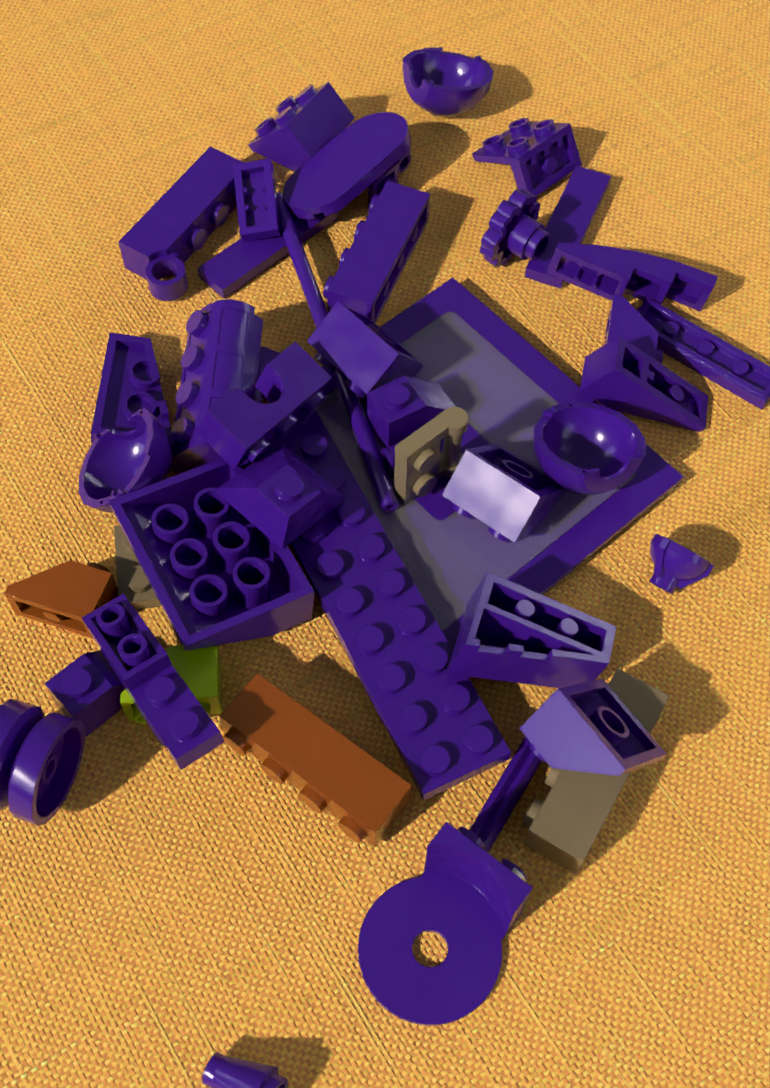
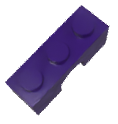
M294 342L267 363L255 384V387L267 398L269 404H262L252 400L237 387L207 411L197 433L234 470L246 459L254 463L271 446L269 440L276 434L281 439L284 438L298 424L299 419L297 417L305 411L308 415H311L322 405L327 398L323 391L332 377L298 343Z

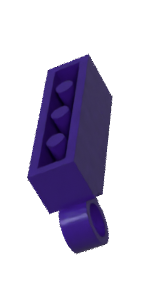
M209 147L118 241L125 269L147 279L150 293L156 299L173 301L186 293L188 281L184 263L195 251L202 248L210 234L217 227L225 223L228 215L237 206L233 164L244 162L213 147ZM175 276V278L168 281L159 280L164 277Z

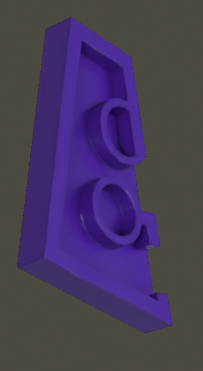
M109 333L91 429V443L96 438L94 436L96 433L100 434L108 428L122 432L135 429L138 425L131 418L132 414L142 408H147L165 428L172 447L169 412L160 385V375L151 338Z

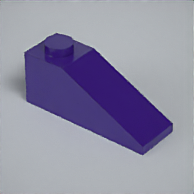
M621 336L585 357L580 390L604 406L619 412L697 432L705 429L708 395Z

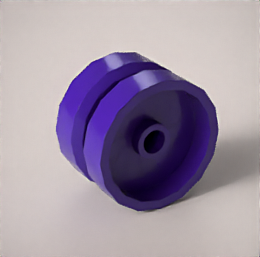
M9 699L0 705V810H5L9 807V811L15 818L35 825L46 824L56 815L70 792L82 761L85 745V728L81 720L60 713H49L45 716L41 707L18 699Z

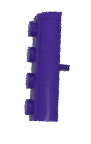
M232 299L215 301L201 310L193 312L187 321L186 349L181 359V366L183 367L181 384L176 394V402L178 403L176 419L170 434L173 457L171 470L177 475L222 458L197 433L204 416L211 407L237 387L249 398L255 400V384L257 382L263 320L254 314L255 307L243 301Z

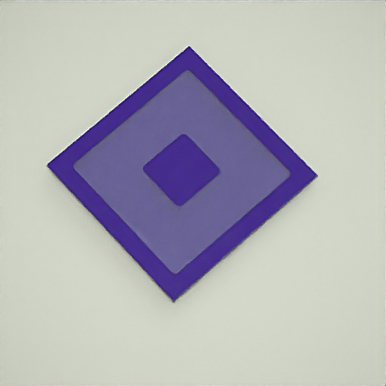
M451 278L380 327L424 364L423 368L413 378L438 383L453 404L467 412L469 420L467 431L462 434L460 452L462 456L467 449L498 443L544 472L534 453V426L543 415V411L559 403L581 401L599 404L592 397L581 391L574 381L454 278ZM322 366L332 379L323 391L327 398L316 411L453 650L468 601L487 571L544 595L682 482L684 478L683 475L646 444V455L641 465L623 484L604 494L597 495L580 494L566 490L561 499L529 537L515 543L513 541L508 543L499 540L488 531L489 526L477 518L470 519L464 517L452 508L453 502L442 496L451 477H442L437 481L436 486L424 497H415L406 505L397 498L399 507L392 512H383L332 371ZM366 394V396H365L364 398H361L360 396H359V398H360L361 404H362V406H363L364 412H365L366 417H367V394ZM371 429L380 452V449L385 447ZM444 438L440 443V453L443 452ZM246 461L241 464L242 469L248 467ZM386 468L387 474L389 476L390 482L394 490V474L389 473V471Z

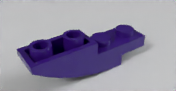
M124 593L82 617L84 624L162 746L166 747L181 770L224 743L220 730L175 670L168 654Z

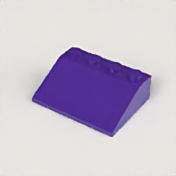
M223 458L109 500L110 507L185 651L272 636L312 619L314 590L289 547L286 546L281 549L217 493L218 487L243 470L241 465L234 470Z

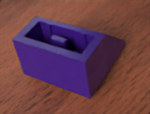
M329 82L316 89L313 85H309L295 98L291 95L283 100L275 108L278 112L275 118L269 117L256 127L255 132L258 135L248 146L253 152L296 171L345 130L355 117Z

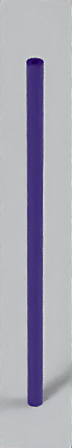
M276 193L280 229L317 328L328 312L291 212L284 201L283 193ZM336 369L332 373L383 512H392L399 507V503L360 398L344 384L348 377L339 369Z

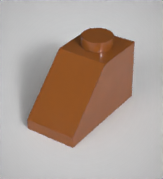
M70 560L9 585L4 594L17 615L93 638L82 617L118 597V587L113 574L106 567L93 562L84 565Z

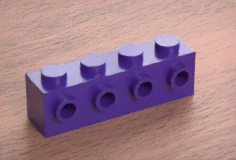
M387 181L380 195L375 194L369 206V215L365 221L361 220L358 223L351 247H346L343 250L335 276L330 275L326 281L323 296L327 299L328 313L336 302L339 301L365 314L376 323L429 221L430 193Z

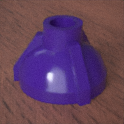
M655 534L650 542L649 553L655 568L649 582L672 595L677 587L682 589L709 576L714 565L701 556L661 535Z

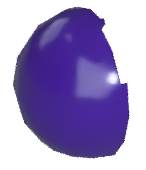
M433 47L415 50L403 57L402 71L404 84L414 104L434 116L453 117L470 111L477 106L490 89L494 71L486 61L481 59L480 55L471 58L463 54L443 51V47Z
M581 401L559 403L544 410L543 415L534 426V453L542 469L550 480L561 488L574 493L597 495L619 487L634 474L646 455L645 438L638 426L621 412L601 404Z
M142 408L132 414L131 418L138 425L135 429L122 432L108 428L100 434L96 433L94 435L96 438L84 458L79 475V495L85 505L100 511L113 512L109 500L168 478L173 461L171 441L163 425L147 408Z

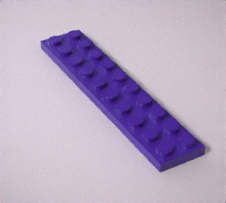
M304 411L297 417L299 419L298 424L284 438L281 439L276 434L269 440L271 446L264 454L282 443L345 497L341 504L289 545L423 800H426L509 760L511 751L469 677L446 674L453 649L318 412L314 411L311 415H308ZM248 459L245 460L248 466L252 464Z

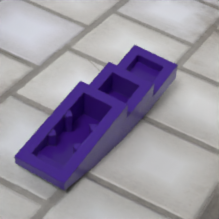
M558 243L547 274L611 301L614 294L623 295V293L642 301L650 298L659 304H662L666 297L699 312L702 310L718 276L680 262L638 251L573 243Z

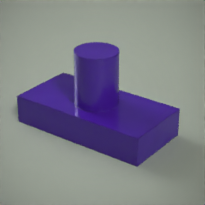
M271 159L233 164L239 231L243 242L281 236L274 167Z

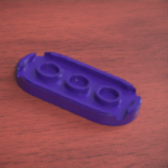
M380 112L367 115L349 125L297 169L286 181L283 188V198L291 214L301 219L310 220L315 219L314 214L323 212L326 217L337 213L347 206L407 152L411 143L409 139L411 135L406 120L396 113Z

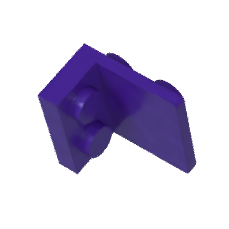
M529 118L515 120L509 124L507 131L501 135H495L486 139L483 142V147L472 153L474 161L511 165L518 190L524 188L536 196L572 172L576 165H582L571 124L555 123L552 119L540 122L530 121Z

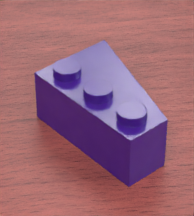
M487 571L468 601L446 674L555 688L594 681L610 662L616 626Z

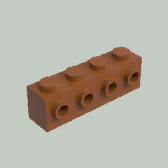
M258 673L219 716L225 734L223 739L234 751L242 756H245L248 752L262 762L260 765L261 769L271 779L279 784L288 781L300 790L298 795L307 806L318 813H322L324 809L340 820L337 823L338 827L348 837L358 843L365 839L376 847L411 801V784Z

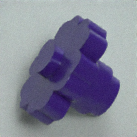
M522 188L515 190L508 201H502L497 211L492 215L489 221V229L481 240L480 253L484 255V260L496 267H500L501 265H506L512 255H517L523 260L529 258L532 261L538 260L543 255L550 243L551 234L545 231V225L537 221L540 203L536 201V195Z

